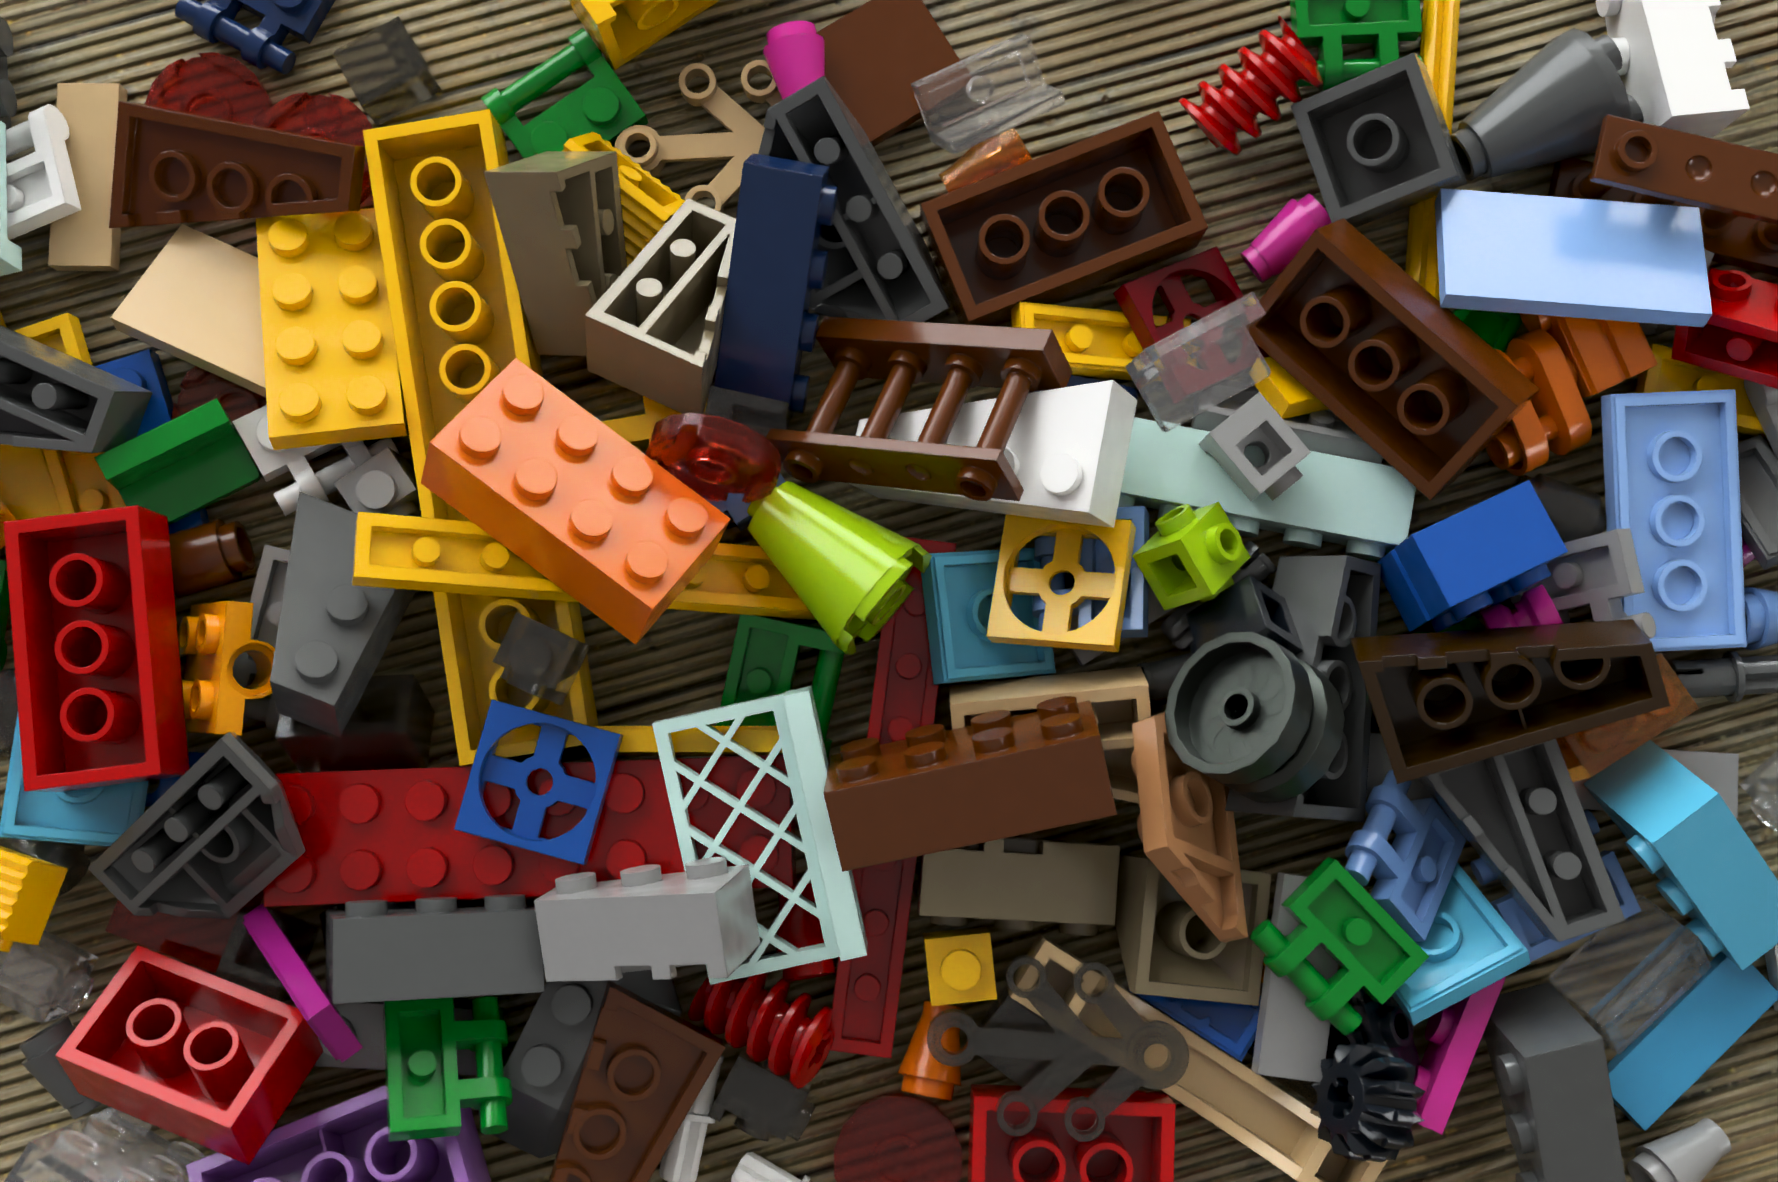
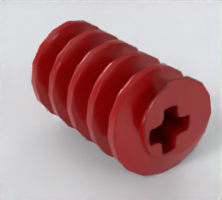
M1278 16L1283 34L1281 38L1267 30H1261L1258 33L1263 52L1261 55L1246 47H1241L1237 51L1243 69L1241 72L1232 69L1226 64H1221L1217 67L1222 88L1217 89L1205 81L1197 84L1203 102L1200 106L1183 97L1178 100L1216 148L1221 146L1229 152L1238 155L1242 148L1237 131L1242 130L1257 139L1262 135L1257 119L1259 113L1276 122L1282 118L1277 101L1278 97L1282 96L1294 104L1302 101L1297 84L1300 79L1316 88L1323 85L1318 63L1281 16Z
M769 972L710 985L709 978L707 977L692 1000L688 1012L690 1020L700 1021L704 1019L706 1030L712 1034L720 1035L725 1032V1039L733 1048H742L747 1045L746 1052L749 1058L755 1062H763L768 1059V1067L776 1076H784L790 1072V1082L796 1089L807 1085L821 1069L833 1045L834 1036L832 1031L828 1029L833 1009L825 1006L811 1019L807 1016L811 995L802 993L789 1005L785 1002L790 989V982L781 979L769 991L764 989Z

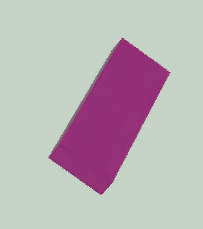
M260 904L244 915L245 921L242 923L306 1022L335 1060L340 1059L343 1063L363 1048L335 1005L332 1004L329 996L268 909L264 907V904Z

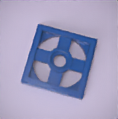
M491 700L454 829L578 864H587L623 735L505 702ZM529 724L541 726L533 757L527 758L523 762H518L495 755L499 740L509 732ZM569 734L578 738L589 752L595 768V782L569 776L562 765L561 759ZM539 768L547 770L553 778L552 788L543 795L534 794L528 787L530 773ZM487 781L515 789V793L520 799V804L512 829L500 826L489 813L483 798ZM561 801L587 809L584 818L567 833L553 839L539 837L548 807Z

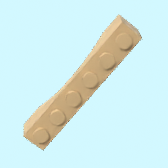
M1041 934L1038 935L1006 987L1011 998L1062 1031L1114 1060L1181 1102L1298 1182H1375L1388 1161H1356L1346 1159L1343 1155L1334 1154L1332 1145L1318 1138V1128L1321 1119L1310 1113L1312 1107L1262 1075L1256 1074L1242 1062L1231 1057Z

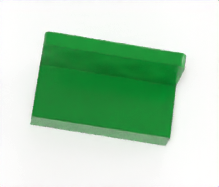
M217 398L94 457L106 480L119 491L126 506L139 505L167 516L168 526L261 479L257 466L228 413Z

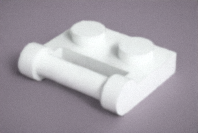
M51 104L29 112L27 121L6 129V158L31 147L35 148V152L6 164L8 240L82 210L65 140L70 135L69 127L63 114Z

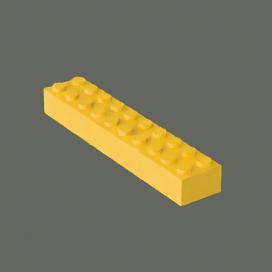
M490 109L363 130L421 516L426 518L470 521L421 484L430 441L515 358L543 378L540 355H537L484 176V171L509 164L505 134ZM433 591L459 766L473 765L491 700L505 702L592 727L599 726L579 602ZM529 724L509 732L499 740L495 755L511 760L532 757L541 726ZM569 734L564 751L584 748L585 746L578 738Z

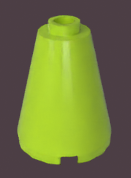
M786 481L778 487L773 483L767 484L754 497L747 509V513L752 517L748 527L750 534L836 647L847 655H852L856 652L854 642L856 636L868 643L893 617L914 589L905 582L912 568L916 567L924 574L932 557L920 544L792 481Z

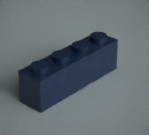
M754 153L743 162L710 419L767 429L787 430L794 412L804 414L810 376L799 374L802 352L813 353L819 322V314L808 313L811 290H822L828 262V251L818 250L821 224L832 226L838 194L837 186L827 185L830 166Z

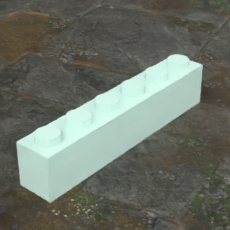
M1134 417L1118 507L1137 505L1158 509L1159 519L1164 514L1184 504H1189L1194 511L1219 502L1240 536L1258 537L1259 529L1283 533V543L1300 548L1320 549L1322 541L1346 545V555L1370 561L1380 560L1385 556V553L1394 550L1396 546L1408 538L1416 487L1393 466L1310 451V454L1295 465L1303 474L1298 481L1273 501L1265 491L1250 501L1210 453L1206 454L1200 447L1199 443L1210 431ZM1247 446L1244 450L1246 458L1254 467L1263 466L1265 462L1264 452L1257 446Z

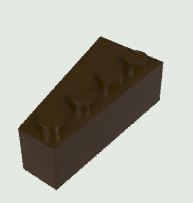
M1633 619L1350 638L1397 784L1670 706L1653 644Z

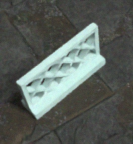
M812 686L654 721L652 726L685 872L686 863L698 860L695 839L708 847L703 858H710L714 853H717L736 866L749 864L751 883L756 878L788 898L769 929L757 922L759 937L762 940L750 959H746L728 978H709L710 985L840 957V961L867 956L868 941L852 870L842 872L823 792L829 763ZM773 711L779 739L766 760L734 741L732 737L746 716ZM735 719L726 734L709 725ZM698 728L720 744L699 774L676 759L671 733ZM726 747L760 768L740 800L707 779L708 774ZM781 748L787 774L772 765ZM765 773L770 774L791 789L793 805L780 825L746 804ZM680 774L694 782L686 797L684 796ZM700 787L734 808L715 839L690 823L687 807ZM740 812L774 833L755 864L721 844ZM795 815L797 816L801 838L786 830ZM780 838L805 853L808 868L794 890L761 869ZM810 880L815 903L801 895ZM794 904H797L819 918L824 943L797 948L778 936L776 932ZM769 943L783 951L761 956Z

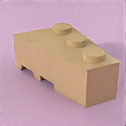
M1141 666L949 685L952 729L971 726L972 718L991 711L1007 710L1010 712L1011 717L1037 712V705L1039 703L1057 697H1076L1077 703L1090 700L1102 741L1113 798L1138 803L1139 805L1137 778L1131 764V755L1134 750L1132 723L1151 717L1149 685Z

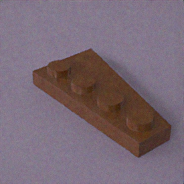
M119 101L109 228L360 211L366 149L365 146L136 102Z
M608 980L549 1182H648L726 1047L723 1040Z

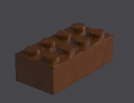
M1159 111L920 204L919 222L959 323L984 326H999L1011 321V309L1020 301L1052 305L1192 250L1198 246L1208 229Z
M1344 218L1320 227L1313 232L1238 327L1429 500H1432L1453 483L1539 390L1534 383L1449 309L1440 307V302Z
M1072 696L1057 697L1043 701L1037 705V712L1011 717L1010 712L1007 710L983 713L971 719V726L945 731V727L942 724L917 727L905 733V740L880 745L877 738L851 741L840 747L839 754L831 755L823 792L842 872L1117 815L1102 741L1091 702L1089 700L1077 703L1076 697Z

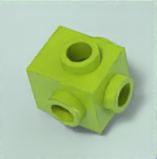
M1219 502L1194 511L1189 504H1184L1164 514L1155 522L1158 531L1132 555L1164 611L1197 600L1206 602L1214 599L1219 593L1235 583L1232 576L1251 557L1242 543L1238 530L1231 524Z

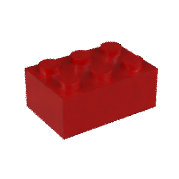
M137 945L55 1056L79 1094L250 1165L323 1053V1048L318 1036L306 1022L298 1008Z
M971 1084L968 1182H1174L1176 1104L1163 1091Z

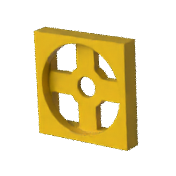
M1006 514L986 636L992 643L1119 652L1136 527L1132 520L1116 519L1114 528ZM1037 536L1056 537L1053 559L1043 569L1018 567L1020 550L1028 542ZM1084 538L1099 539L1109 549L1114 561V573L1085 571L1080 565ZM1061 572L1070 573L1074 577L1072 590L1063 595L1052 592L1051 581L1053 577ZM1013 594L1041 597L1046 604L1042 631L1027 626L1015 616L1011 609ZM1085 599L1108 601L1103 610L1093 620L1080 628L1070 631L1073 609L1081 605Z

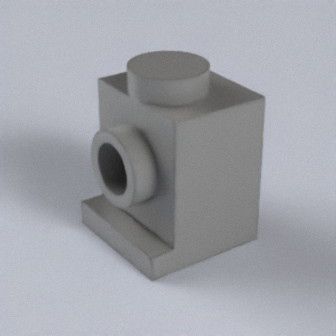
M1260 392L1209 432L1199 443L1206 454L1210 453L1250 501L1264 491L1272 501L1303 476L1295 465L1311 453ZM1247 446H1257L1264 452L1265 462L1263 466L1254 467L1246 458L1244 450Z
M389 447L334 482V485L352 512L357 514L358 512L422 517L415 471L406 458Z

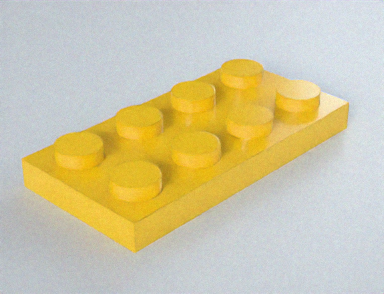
M375 208L360 209V211L256 218L268 434L273 450L407 436L404 398Z

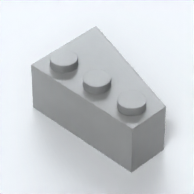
M710 857L686 863V872L662 874L660 865L651 864L624 869L620 871L621 879L597 882L595 872L574 873L556 878V887L534 900L546 982L618 980L623 978L622 973L644 970L652 971L653 980L673 979L677 977L676 967L707 964L709 978H728L760 945L749 864L727 867L725 857Z

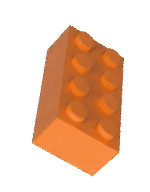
M517 358L430 441L421 479L422 485L635 645L712 557L731 518Z

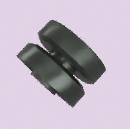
M1230 632L1203 644L1183 663L1169 689L1165 711L1168 740L1181 761L1255 802H1282L1306 792L1328 771L1341 746L1345 721L1339 692L1324 673L1307 662L1296 658L1292 652L1275 641L1255 632Z

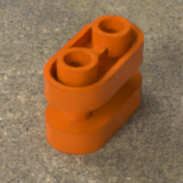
M1534 329L1512 339L1507 346V355L1501 350L1495 349L1534 383L1539 390L1486 446L1487 453L1492 462L1500 469H1506L1513 475L1522 476L1546 464L1549 458V450L1557 455H1565L1588 444L1592 437L1591 420L1563 351L1557 341L1545 330Z

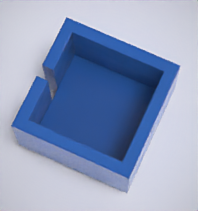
M1530 480L1410 535L1376 563L1381 564L1380 577L1409 632L1431 623L1435 632H1441L1471 617V614L1489 605L1500 604L1552 576L1546 564L1567 553L1568 550Z

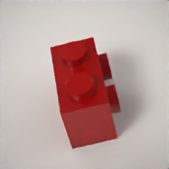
M1711 268L1707 274L1712 316L1704 327L1676 325L1671 359L1778 389V285L1754 279L1742 271Z

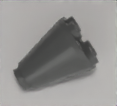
M1575 28L1553 38L1459 123L1458 131L1450 136L1465 178L1469 181L1479 176L1488 179L1595 153L1602 121L1607 114L1644 123L1640 106L1631 95L1627 94L1617 72L1622 68V57L1615 42L1605 34L1593 39L1588 33Z

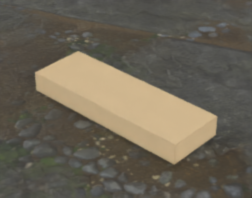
M57 83L56 108L63 114L69 127L70 135L65 140L82 209L50 223L48 266L57 271L119 272L121 228H109L118 104L119 101L127 102L128 91L120 83Z

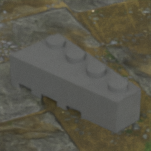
M1348 555L1279 557L1273 591L1285 598L1303 651L1295 655V657L1324 673L1339 692L1345 717L1341 746L1328 771L1306 792L1282 802H1255L1230 788L1225 811L1365 822L1372 705L1350 638L1377 636L1381 564Z

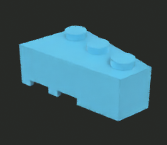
M1646 736L1584 783L1585 787L1628 839L1625 844L1630 852L1651 874L1655 873L1660 879L1655 885L1658 891L1680 915L1688 914L1692 921L1685 925V928L1707 954L1714 957L1721 951L1743 971L1778 944V880L1718 792Z

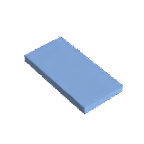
M1440 188L1435 200L1439 297L1440 307L1692 327H1704L1712 316L1699 207Z
M1736 389L1626 393L1601 396L1606 530L1630 528L1645 593L1621 598L1623 611L1628 616L1647 612L1653 617L1656 634L1649 640L1652 642L1655 652L1747 647Z

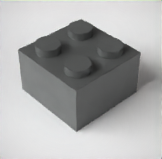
M1414 52L1291 105L1331 223L1344 218L1353 227L1357 228L1437 196L1440 188L1454 189L1467 184L1426 65Z

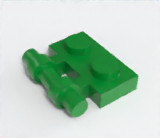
M1290 0L1291 27L1293 32L1304 46L1318 47V61L1316 62L1318 63V69L1323 85L1318 88L1320 92L1402 58L1399 57L1398 42L1416 41L1422 33L1420 0ZM1373 43V58L1343 59L1342 44ZM1302 79L1297 82L1298 87L1313 86Z
M1329 857L1281 904L1299 925L1290 934L1284 936L1270 920H1265L1252 931L1249 937L1265 954L1264 964L1277 977L1286 976L1306 996L1305 1006L1319 1021L1328 1019L1343 1036L1353 1032L1362 1022V1016L1348 1002L1361 988L1373 1001L1383 1005L1429 957L1336 859ZM1318 945L1341 966L1331 978L1325 979L1306 959Z
M484 996L474 999L471 1002L473 1020L466 1021L454 1020L453 997L384 1001L383 1029L389 1142L458 1136L462 1127L461 1108L479 1110L482 1134L493 1135L508 1130L507 1106L512 1104L513 1096L511 1080L504 1077L502 1049L508 1045L506 1022L499 1019L498 998ZM469 1049L475 1052L477 1078L458 1080L457 1050Z

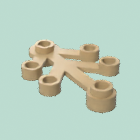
M754 60L749 62L741 73V83L747 98L756 103H766L770 107L780 102L782 98L767 61ZM692 63L686 66L679 75V87L683 98L693 106L703 107L730 132L659 136L651 127L634 125L626 128L619 134L614 147L620 149L623 155L629 156L632 162L640 164L643 170L649 171L652 177L659 175L665 164L670 162L731 159L708 185H697L690 189L685 196V200L689 198L694 201L703 197L711 198L716 203L714 209L723 213V207L740 190L743 162L752 153L758 154L765 127L718 87L715 74L709 66L702 63ZM759 73L766 74L772 79L770 85L762 90L754 89L749 85L750 79ZM695 77H704L710 82L708 88L701 93L689 91L687 89L688 83ZM644 140L650 144V149L646 155L633 157L628 154V148L634 141Z

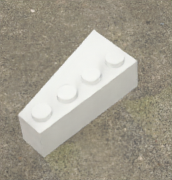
M1596 0L1598 14L1601 17H1605L1607 35L1615 42L1621 53L1622 68L1617 72L1627 94L1631 95L1640 106L1644 123L1713 138L1750 109L1745 89L1731 90L1726 68H1733L1737 60L1731 38L1717 39L1714 22L1716 13L1721 7L1720 0Z
M1114 380L1028 393L1003 452L1024 489L1020 501L994 498L988 501H976L957 494L849 484L882 499L1114 528L1137 399ZM997 398L963 403L946 444L976 447ZM932 408L900 413L888 439L917 442ZM869 418L859 420L856 436H861Z

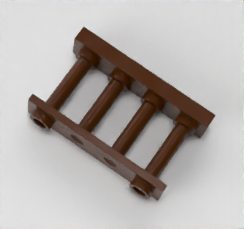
M1607 114L1602 121L1594 163L1576 158L1554 163L1548 196L1699 207L1704 249L1714 253L1713 262L1778 276L1777 153Z
M824 317L816 333V339L835 370L806 431L770 428L765 438L789 475L807 483L825 480L957 494L976 501H988L991 498L1020 501L1024 489L1003 452L1028 393L1067 387L1073 372L1052 329ZM865 378L886 379L861 436L833 434L857 381ZM920 382L943 384L918 441L888 439L912 385ZM977 386L1001 388L977 446L946 444L969 389Z

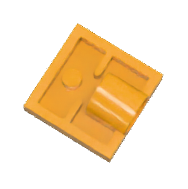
M219 601L191 605L190 616L183 617L179 628L178 642L180 654H186L184 680H182L186 732L223 735L233 732L242 736L245 699L264 698L273 693L270 676L275 648L269 643L251 639L254 603ZM243 652L253 658L257 670L255 679L245 688L238 684L233 676L234 661Z

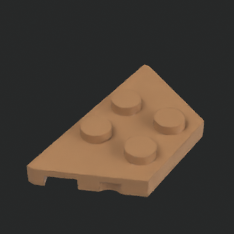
M1165 712L1132 723L1134 750L1131 755V764L1137 778L1140 805L1137 829L1143 843L1145 855L1219 941L1226 943L1247 938L1248 933L1234 811H1225L1230 788L1181 761L1168 740Z

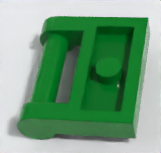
M581 28L567 38L570 43L568 46L501 92L495 87L481 97L487 109L491 110L501 129L523 159L546 151H562L564 149L563 145L568 139L590 132L600 134L602 139L609 141L612 147H614L617 137L623 130L634 125L648 124L646 115L602 56L600 50L584 28ZM581 67H586L593 77L524 126L515 115L516 112Z
M740 615L720 707L778 695L792 690L801 645L819 649L812 681V691L828 759L832 740L826 737L845 653L836 647L822 627L776 617ZM769 711L746 716L740 726L777 725L774 712ZM735 719L719 722L716 726H731Z

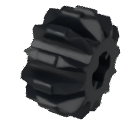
M1356 1043L1338 1045L1334 1058L1321 1059L1320 1066L1323 1077L1320 1082L1311 1084L1318 1095L1317 1103L1310 1113L1321 1119L1318 1128V1138L1329 1142L1332 1145L1334 1154L1343 1155L1344 1158L1349 1160L1384 1162L1386 1160H1396L1401 1148L1414 1146L1411 1127L1415 1123L1424 1121L1416 1109L1417 1101L1425 1093L1424 1090L1413 1084L1416 1075L1415 1065L1405 1062L1400 1057L1398 1051L1390 1050L1388 1046L1367 1043V1045Z

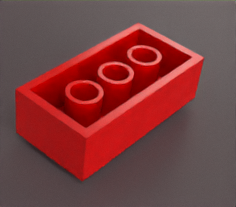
M139 505L3 522L24 791L62 792L183 776L189 770L168 517Z

